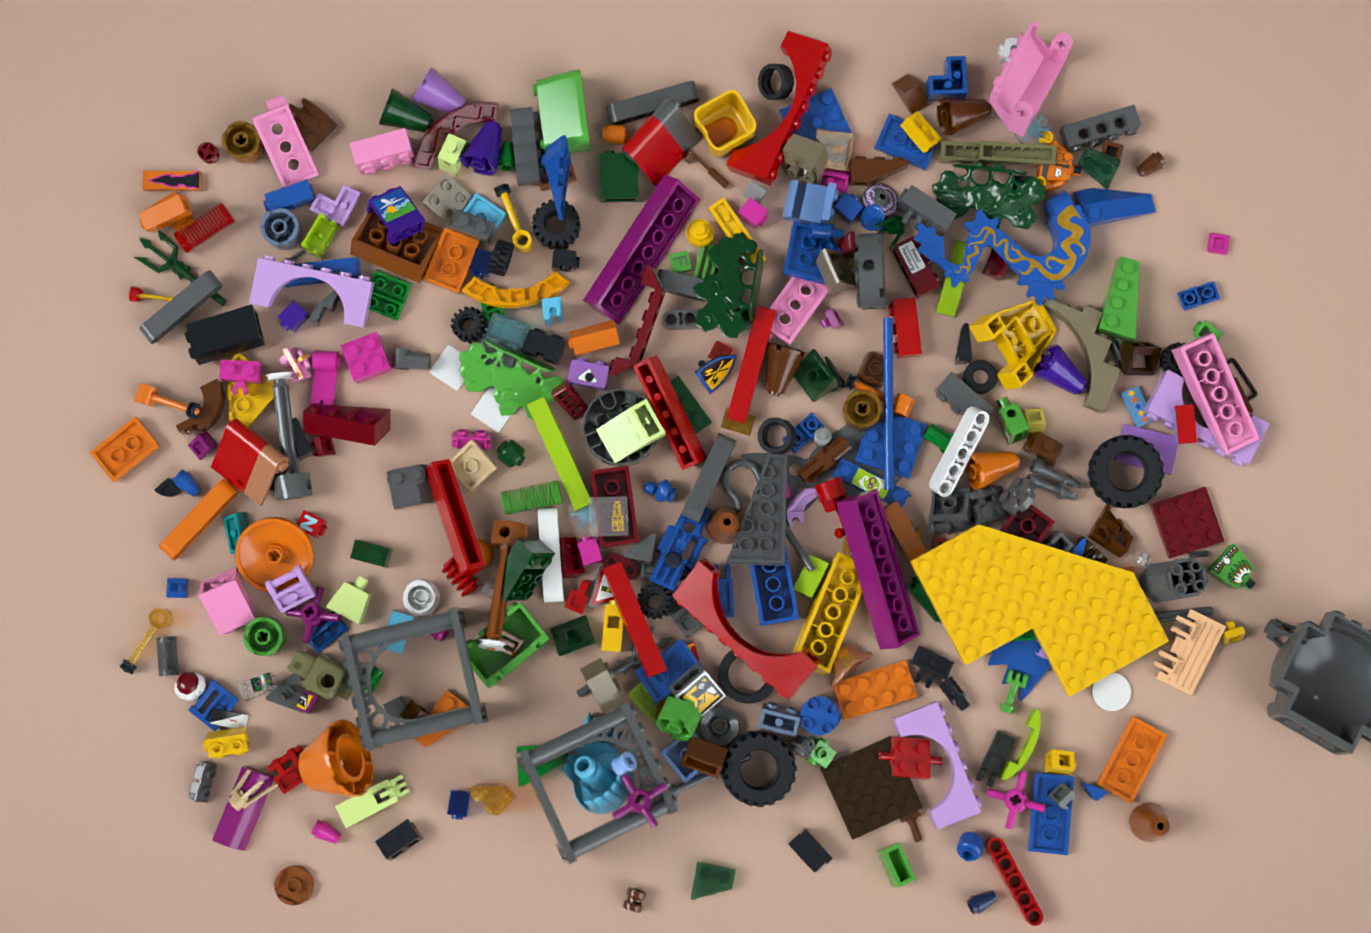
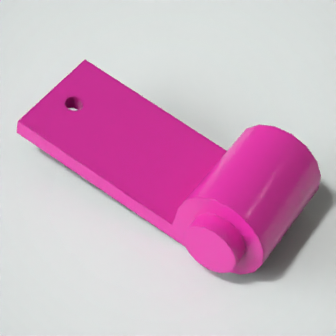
M314 350L312 358L314 376L310 405L314 403L334 405L338 367L342 365V356H339L338 352Z

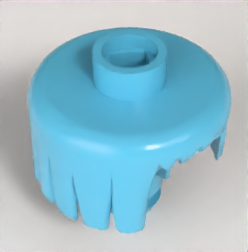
M589 742L583 745L585 749L578 747L574 750L577 755L570 754L567 757L570 764L564 763L562 771L574 783L573 792L582 808L594 814L610 813L621 807L630 794L621 780V776L614 772L611 764L612 760L620 757L622 753L607 742ZM633 770V771H630V772L628 771L627 774H628V776L630 777V779L632 780V782H633V784H634V782H635L634 770Z

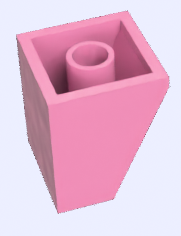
M237 567L201 582L199 597L219 635L224 633L230 634L237 627L247 626L252 620L256 619L255 608Z

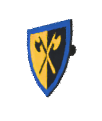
M737 355L719 356L707 363L704 360L698 362L700 368L695 371V374L709 394L714 392L729 376Z

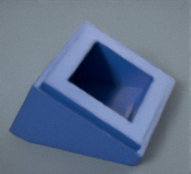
M1084 782L1081 784L1092 800L1098 801L1108 793V791Z

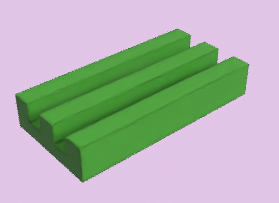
M713 245L701 247L694 273L695 278L705 279L710 261L708 253L702 276L698 277L705 249L709 250ZM713 264L710 274H714L716 266Z

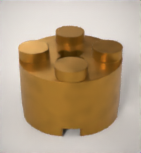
M246 121L233 122L222 135L223 148L236 162L248 164L262 157L264 145L256 127Z
M856 390L846 398L842 409L845 423L858 432L874 427L881 416V401L871 391ZM859 407H860L861 409H863V408L866 409V410H865V414H864L863 412H862V413H859V412H858Z

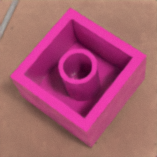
M377 332L340 345L352 378L357 384L393 370L381 337Z

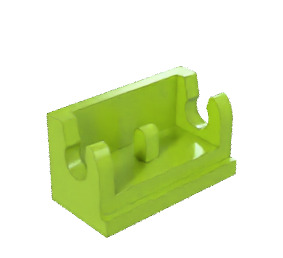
M320 213L301 244L303 250L321 259L340 227L337 226L334 220L330 221L325 215Z
M809 555V559L816 569L809 573L804 566L794 586V590L814 600L830 564L813 555Z

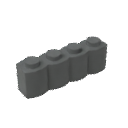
M532 107L509 109L518 186L541 183L540 178H544L543 167H539V160H542L541 148L537 149V142L540 141L539 130H535V123H538L537 112H533Z

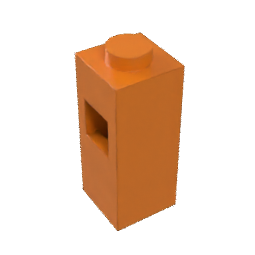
M179 194L139 213L142 228L153 233L193 215L187 197Z
M614 320L569 331L571 338L567 339L570 350L574 349L575 356L620 344Z

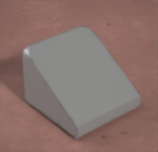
M751 180L743 196L746 199L751 197L760 204L766 196V190Z

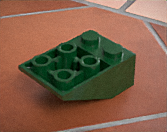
M516 540L507 558L503 593L504 601H524L533 595V590L537 583L542 580L543 573L551 564L552 558L555 555V552L541 540Z

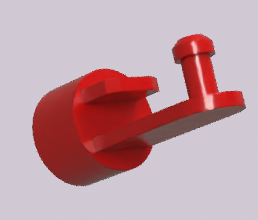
M841 476L817 484L814 488L825 512L837 511L842 528L835 529L834 534L838 539H841L846 534L836 503L847 498V491Z

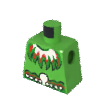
M1008 397L999 399L997 403L1000 410L998 411L997 419L1007 444L1010 445L1026 439L1030 428L1017 403L1011 405Z
M1235 544L1228 545L1206 570L1207 574L1231 589H1235L1241 584L1246 590H1250L1256 583L1248 576L1254 567Z

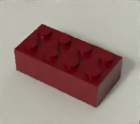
M629 466L591 470L590 481L599 548L638 544L639 538ZM612 516H619V517H618V531H613V530H617V526H614V519H615V521H617V520H616L617 517H613V530H612ZM622 516H623V530H622L621 527L619 528V526H622V523H619V519L622 520V519H621Z

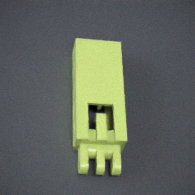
M401 774L392 780L386 779L367 789L364 795L352 797L335 806L345 828L399 801L400 797L411 792L409 788L403 791L400 789L407 785L406 781L399 785L397 781L404 778ZM386 789L385 792L379 795L381 799L388 795L389 797L377 803L374 795Z

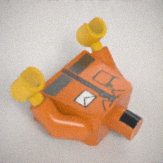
M1050 131L1042 132L1045 138H1040L1039 142L1056 146V164L1038 165L1036 179L1040 182V185L1045 186L1046 191L1051 192L1063 187L1069 181L1070 175L1080 177L1082 166L1072 164L1073 155L1053 138V134Z

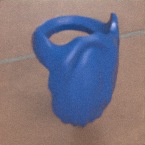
M870 204L860 212V223L866 230L879 232L885 226L875 227V224L886 220L882 208L877 204Z

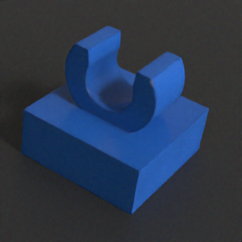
M167 578L166 597L187 598L189 579Z

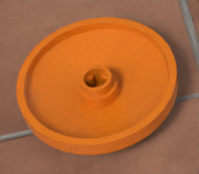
M265 517L251 523L240 535L235 548V560L240 574L250 585L259 590L269 592L265 586L266 581L274 580L294 570V567L298 565L302 566L307 577L314 562V548L308 534L295 522L282 517ZM295 577L277 586L276 589L279 592L300 580L298 577Z

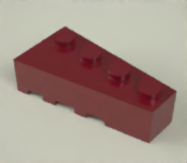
M314 403L303 411L304 432L375 446L391 430L390 409Z

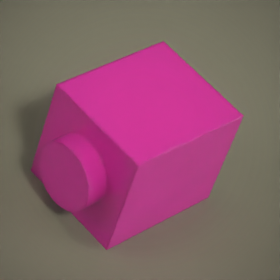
M751 197L738 211V216L755 230L758 226L762 227L768 220V217H766L768 210Z
M592 536L581 538V542L577 544L583 565L588 566L602 562L603 559L597 539H592Z

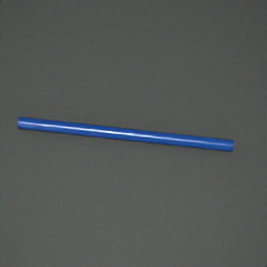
M887 317L883 318L884 490H894L893 318Z

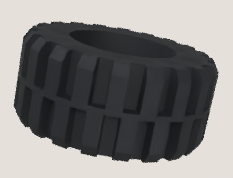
M1120 435L1110 438L1094 450L1089 460L1087 475L1090 480V487L1093 488L1094 494L1112 507L1124 509L1144 505L1157 495V491L1162 486L1161 482L1165 472H1163L1164 463L1160 459L1161 455L1159 451L1154 449V445L1145 441L1144 438L1135 437L1134 435ZM1120 454L1134 455L1141 461L1144 468V476L1141 483L1130 490H1122L1115 487L1108 478V465L1114 457Z
M761 730L748 731V733L738 735V738L729 743L721 769V777L725 787L737 800L749 806H771L776 801H781L785 798L784 795L791 791V785L796 780L795 771H797V765H795L796 759L790 750L791 748L778 736ZM755 750H763L771 754L777 767L773 780L762 787H754L747 784L740 772L743 758Z

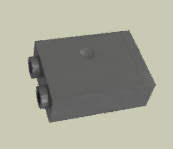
M911 185L909 190L905 188L897 201L899 203L897 209L905 214L901 220L904 225H908L910 220L913 219L914 221L911 224L913 229L916 230L917 225L922 223L927 228L934 227L935 234L938 236L944 235L957 215L913 185Z

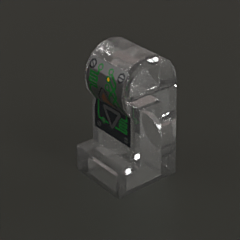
M267 672L247 680L237 681L241 698L245 701L272 692L278 688L274 672Z

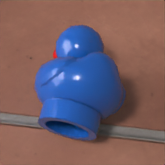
M667 479L661 481L657 487L651 481L646 482L643 486L644 492L647 495L654 494L657 502L667 501L671 503L677 491Z

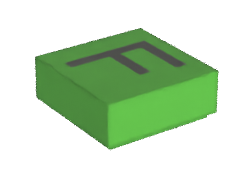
M687 251L669 255L672 272L681 273L692 270Z

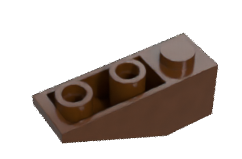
M857 156L850 163V186H870L907 169L909 160H904L902 157L885 160V157L866 159L864 156Z

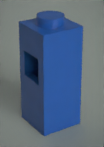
M304 180L264 194L266 200L263 203L267 212L279 208L290 211L313 203L316 197L311 183L308 180Z

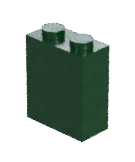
M615 151L600 153L601 203L639 202L638 165L625 156L624 153H615Z

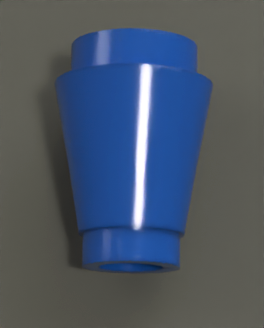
M183 469L172 480L175 486L193 497L201 491V488L190 473Z

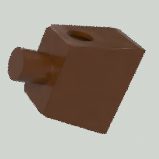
M1031 432L1022 450L1034 457H1040L1043 459V462L1054 467L1063 451L1064 445L1041 432Z

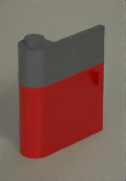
M673 98L671 100L665 99L621 148L624 155L638 165L655 187H657L664 174L668 175L687 154V150L691 149L701 139L700 135L679 109V103Z

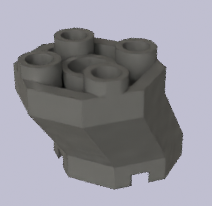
M1192 557L1147 565L1146 570L1139 577L1140 586L1145 596L1155 603L1199 596L1208 583L1205 566Z

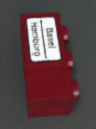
M911 236L897 243L891 250L913 293L919 299L937 290L940 286V279L936 273L932 272L930 260L917 252L921 244L914 241V236Z

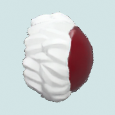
M184 672L176 681L174 691L179 698L186 701L198 699L205 691V678L198 672Z

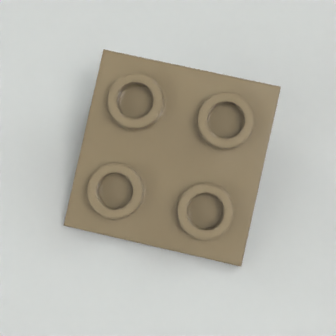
M445 172L422 202L428 209H431L451 226L458 209L463 211L473 196Z

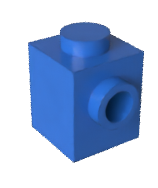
M847 192L843 197L839 195L837 201L833 202L835 205L834 212L849 225L856 219L864 207L859 203V199L855 195H849Z

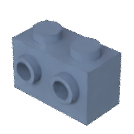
M774 702L764 703L758 727L796 737L801 717L800 712L794 707L782 708Z

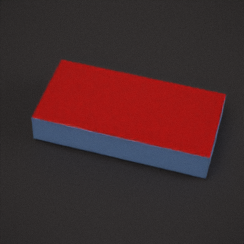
M1194 404L1173 406L1176 445L1197 443Z

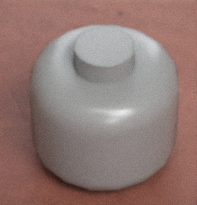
M818 428L815 430L813 441L818 447H827L832 442V433L827 428Z

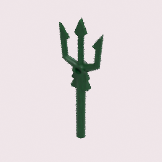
M158 230L160 241H165L173 248L170 258L154 247L150 240L139 238L145 249L149 248L164 259L166 263L158 268L148 262L147 257L133 258L157 273L171 268L174 274L177 273L180 280L185 277L192 283L197 279L195 275L189 272L190 266L177 261L179 247L160 230ZM218 293L211 297L222 306L227 302Z

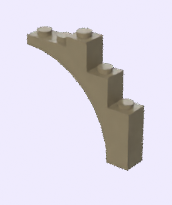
M1046 298L1043 302L1046 311L1052 313L1066 324L1082 348L1088 374L1087 392L1083 407L1097 413H1102L1106 408L1121 371L1115 363L1104 362L1112 341L1104 334H1094L1103 312L1098 311L1099 308L1093 305H1085L1081 311H1078V307L1071 304L1064 305L1057 298L1053 300Z

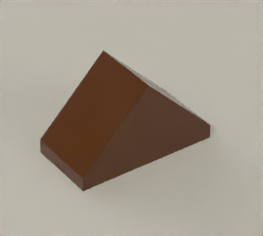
M909 74L892 83V86L911 115L928 106L921 84Z

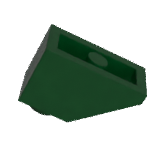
M355 540L350 558L388 568L393 550Z

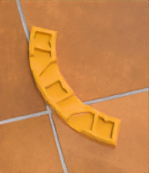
M554 271L550 276L532 287L508 288L507 290L496 288V286L487 284L474 276L462 289V292L470 298L489 306L524 308L540 304L542 299L555 297L570 285V281Z

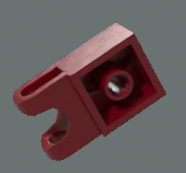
M1031 504L1025 511L1021 512L1019 510L1015 512V515H1011L999 531L1040 543L1055 521ZM1030 522L1031 531L1023 530L1024 526L1022 523Z

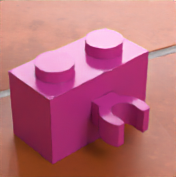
M220 360L219 379L223 382L236 383L232 388L234 395H237L239 388H243V395L247 396L248 388L246 383L263 384L264 365L257 361Z

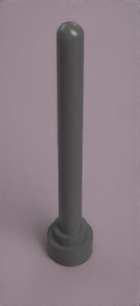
M748 753L743 758L741 764L751 760L752 755ZM702 773L691 778L686 783L670 784L668 790L671 796L675 795L677 798L680 792L712 778V776Z

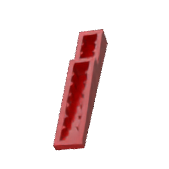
M757 306L727 419L741 423L747 422L777 310Z
M621 561L602 568L646 677L650 678L666 671L664 661Z

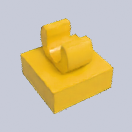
M1233 621L1226 622L1225 632L1221 638L1223 644L1227 645L1243 640L1246 634L1243 626L1236 628Z

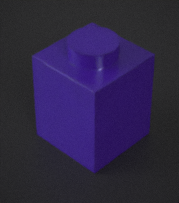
M294 300L277 316L281 320L279 324L287 332L291 329L294 333L310 318Z

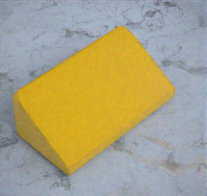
M919 111L907 117L901 124L902 129L923 153L929 151L942 140Z

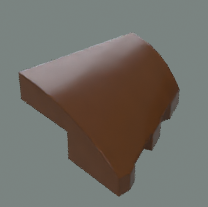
M1106 504L1095 521L1088 538L1120 558L1128 552L1134 537L1125 529L1121 519H1116L1110 511L1112 507Z

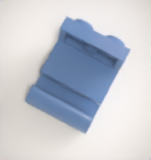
M797 180L790 181L783 219L808 225L811 222L828 224L829 219L833 220L835 208H831L832 202L837 201L839 190H835L836 183L829 182L827 187L807 183V185L798 184L799 181Z

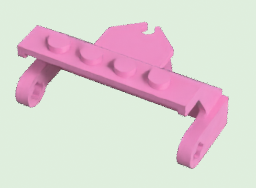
M1034 21L1031 22L1026 33H1021L1016 43L1018 46L1017 48H1012L1009 54L1011 59L1009 62L1005 61L1001 68L1002 74H997L993 82L994 88L989 98V102L1004 125L1007 126L1006 129L1024 137L1035 115L1043 105L1054 81L1065 64L1073 44V39L1068 34L1060 32L1054 37L1051 46L1046 45L1036 34L1039 24Z

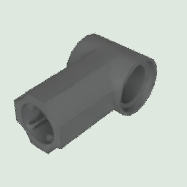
M394 348L392 368L409 370V368L430 369V353L411 352L408 349Z

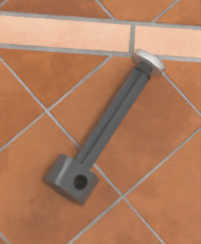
M277 371L264 375L268 378L265 382H274L272 389L280 451L289 458V466L283 472V475L273 478L275 500H290L313 496L310 473H299L289 386L286 384V380L294 379L291 377V374L294 372Z

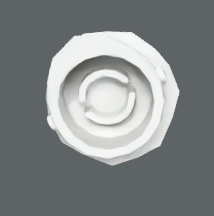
M416 579L407 585L404 591V606L416 616L432 614L440 602L439 591L431 581Z

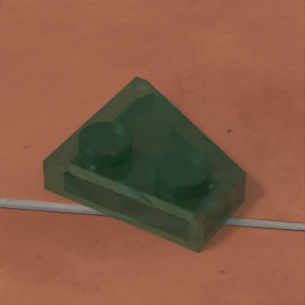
M1085 146L1078 165L1108 190L1121 160Z
M697 861L690 900L731 890L736 869Z

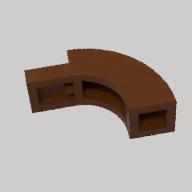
M215 379L200 387L203 394L201 414L197 419L189 418L176 425L179 433L190 435L197 431L196 428L205 432L217 423L225 406V390L220 380Z

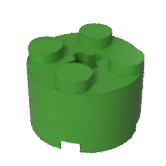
M259 617L252 620L246 626L243 640L246 648L251 653L258 656H273L284 648L287 643V633L280 621L269 617ZM263 633H268V640H262L264 637Z
M669 696L657 718L656 726L662 733H665V731L670 733V737L675 740L688 741L690 737L692 738L698 726L701 714L694 707L695 703L692 700H681Z

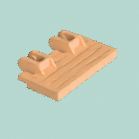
M1190 609L1187 617L1193 619V622L1178 615L1176 617L1178 622L1190 626L1188 632L1186 633L1180 628L1173 626L1170 629L1185 637L1182 639L1176 636L1169 650L1175 653L1176 656L1174 657L1162 650L1158 653L1160 656L1173 661L1170 668L1159 661H1154L1153 665L1167 671V674L1159 671L1156 679L1192 695L1226 626Z

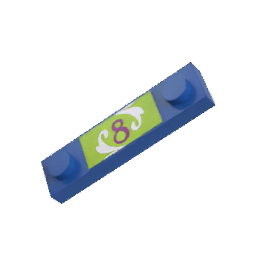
M843 458L840 459L832 475L834 477L841 476L844 482L864 492L878 489L881 501L891 504L896 500L901 508L910 493L894 485V490H884V479Z

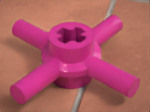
M1023 771L1019 772L1016 787L1007 793L990 788L987 791V796L1005 802L1006 807L1009 809L1005 828L1013 830L1017 812L1023 811L1026 807L1044 812L1046 807L1045 804L1028 800L1026 793L1023 791L1027 773ZM1016 795H1019L1021 803H1017L1016 806H1014V802H1011V798H1015Z

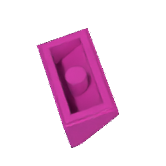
M825 167L820 185L828 187L829 182L836 183L835 190L846 193L850 172Z

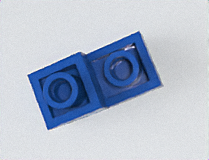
M1214 281L1177 293L1183 311L1220 299Z
M812 412L794 428L796 431V441L790 449L794 454L813 438L815 430L824 427ZM787 435L782 439L783 442H785Z

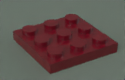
M1206 486L1150 504L1168 559L1224 541Z

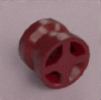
M204 142L198 147V156L205 163L214 164L218 161L220 153L212 143Z

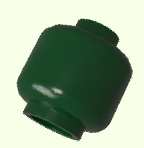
M513 439L504 440L496 450L498 460L509 468L515 465L520 466L526 458L523 456L525 453L524 447Z

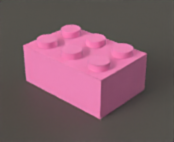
M405 128L350 143L355 165L360 173L365 175L374 174L375 170L392 169L397 164H410L415 155L411 139Z

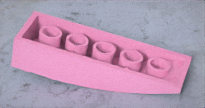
M1215 334L1203 335L1171 350L1196 406L1223 453L1227 455L1259 440L1258 433Z

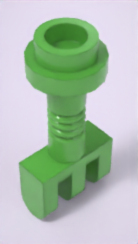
M1009 669L1005 682L1011 684L1005 704H1000V711L1012 715V712L1015 711V707H1012L1018 686L1025 688L1028 675L1024 674L1022 681H1020L1021 673L1016 672L1015 677L1012 678L1014 670Z

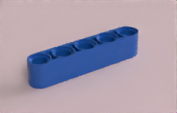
M356 257L304 263L313 265V269L318 271L323 267L332 269V274L339 275L341 271L351 273V278L358 279L359 275L361 276L360 260ZM302 263L294 264L295 266L302 267ZM304 277L289 282L283 288L326 282L314 277Z

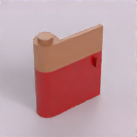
M233 419L225 428L211 468L258 505L262 506L275 474L284 472L288 468L289 458L241 421Z

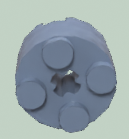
M279 208L268 211L262 217L260 223L263 238L276 249L290 250L301 239L302 226L296 216L287 209ZM280 227H281V228L284 227V230H283V231H281V232L278 231V229H279Z

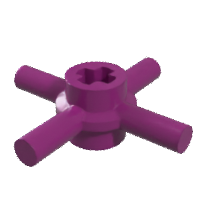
M317 586L316 596L312 604L305 605L302 610L289 609L286 611V616L301 617L306 624L302 642L306 644L310 643L314 626H320L324 620L340 622L341 620L340 614L325 613L324 609L320 606L324 592L323 587Z
M628 774L623 775L621 780L630 793L627 801L628 804L614 811L612 816L617 820L630 811L642 813L650 827L654 829L659 824L649 808L652 798L667 790L666 785L661 783L647 792L643 789H636ZM636 799H643V804L640 805L639 802L636 804Z

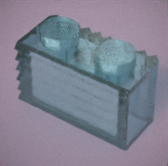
M493 312L485 336L489 337L488 340L493 343H500L501 341L507 343V347L517 350L518 347H523L530 324Z

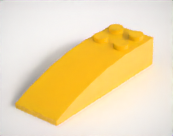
M840 552L836 553L791 652L795 653L805 649L810 650L822 661L815 669V672L821 675L830 673L863 592L853 558Z

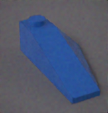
M562 135L547 146L545 155H542V166H545L559 220H563L571 165L566 135Z
M1097 188L1073 192L1076 206L1080 204L1090 227L1156 212L1152 195L1147 193Z

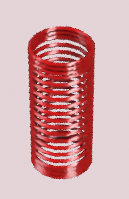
M221 202L217 205V208L214 206L216 212L211 208L219 222L211 211L208 210L216 224L206 212L207 217L203 214L205 220L202 216L200 218L207 229L200 219L197 218L198 222L194 220L196 225L191 221L194 228L188 223L189 227L185 226L187 230L183 227L184 232L180 229V232L174 233V237L186 253L192 251L193 248L196 249V246L199 247V244L202 245L213 235L216 236V233L219 234V231L221 232L222 229L227 228V225L230 226L235 223L231 214Z

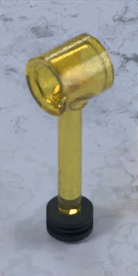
M154 609L150 612L148 619L151 627L128 660L124 659L123 663L119 666L124 672L133 674V671L137 669L135 663L157 630L172 624L173 614L170 610ZM160 613L164 615L163 623H159L157 619Z

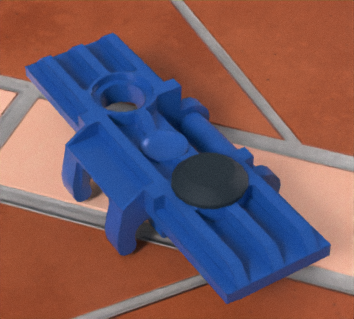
M705 508L699 523L680 515L675 526L669 525L661 543L656 549L658 553H661V556L649 578L650 581L674 591L684 569L692 571L703 546L708 542L701 534L713 511L712 509ZM691 523L695 529L692 532H686L684 525ZM691 540L696 541L697 543L689 560L683 559L687 545Z

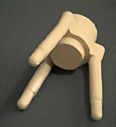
M248 769L235 789L230 793L232 797L228 801L237 811L242 808L245 809L249 804L278 787V784L275 783L249 799L248 796L263 783V780L256 783L246 793L242 790L238 792L251 772Z

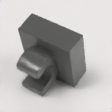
M1062 782L1048 795L1054 803L1066 810L1068 809L1066 805L1070 801L1075 802L1074 797L1076 796Z

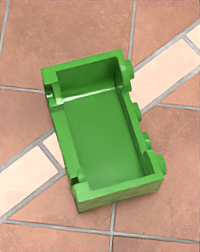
M514 602L506 608L508 612L505 614L503 623L504 630L524 640L515 657L502 651H489L477 647L480 645L478 640L484 636L487 627L478 633L479 637L477 639H468L466 641L472 668L487 688H492L551 640L521 602ZM502 635L503 638H505V639H507V640H509V641H511V642H513V643H515V644L518 643V642H516V641H514V640H512V639H510V638H508V637ZM509 645L504 646L512 651L515 649Z

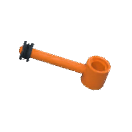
M850 373L849 377L845 379V388L847 386L849 390L854 387L858 390L871 391L880 400L884 401L883 392L857 381V376L853 377ZM898 393L896 398L893 397V413L900 417L908 418L915 400L907 395Z
M144 383L139 384L133 401L150 407L153 406L154 402L185 411L186 416L194 419L200 416L202 409L200 404L194 402L185 404L157 395L159 389Z

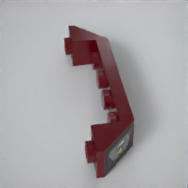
M647 265L646 269L642 270L640 280H642L641 284L655 290L649 295L648 303L650 305L648 310H645L643 313L642 321L644 322L642 328H639L636 333V345L632 346L629 357H631V360L629 361L617 356L615 360L612 359L609 365L610 375L619 376L633 369V365L641 362L666 293L655 269Z

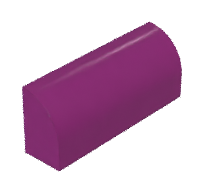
M243 766L233 790L248 769L251 772L238 792L242 790L246 793L256 783L263 780V783L248 796L251 799L272 786L273 776L251 767ZM268 793L239 811L228 801L212 841L229 848L245 851Z

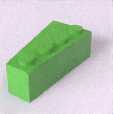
M1123 256L1116 260L1100 311L1103 314L1095 332L1113 338L1119 337L1122 341L1136 340L1139 261Z

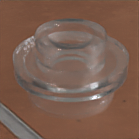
M1142 551L1140 553L1135 552L1133 559L1135 562L1145 568L1152 564V561L1149 560L1151 556Z

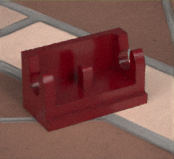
M993 249L982 274L1000 280L1005 273L1007 264Z

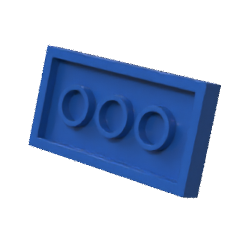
M1034 772L1032 801L1045 804L1046 807L1044 812L1031 809L1027 851L1068 855L1072 801L1066 805L1068 807L1066 810L1060 808L1048 795L1061 782L1073 791V776Z

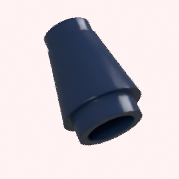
M994 891L970 896V899L967 900V905L973 915L976 913L981 914L998 900Z

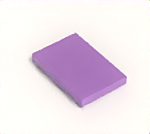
M1123 424L1120 435L1141 437L1154 445V449L1159 451L1160 459L1164 463L1163 472L1171 475L1178 444L1176 445V436ZM1120 454L1114 459V462L1143 468L1141 461L1131 454Z

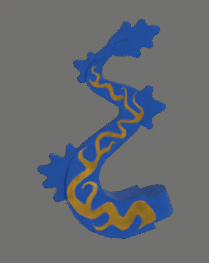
M1063 190L1045 199L1043 202L1044 211L1048 217L1046 225L1053 240L1052 251L1045 256H1034L1026 252L1003 231L996 228L999 222L998 218L989 219L980 209L977 210L973 222L964 223V227L969 231L966 239L964 259L961 265H954L944 258V237H936L934 227L927 228L924 224L919 223L917 225L918 234L914 237V241L921 244L917 252L927 257L933 263H937L945 271L944 276L951 279V286L953 288L957 287L961 281L964 283L969 281L968 275L975 269L984 247H991L1014 272L1021 276L1017 284L1028 286L1026 297L1034 296L1037 305L1041 306L1045 297L1049 300L1055 298L1053 289L1064 290L1065 285L1062 280L1075 273L1083 264L1090 247L1091 229L1080 204L1075 206L1070 195Z

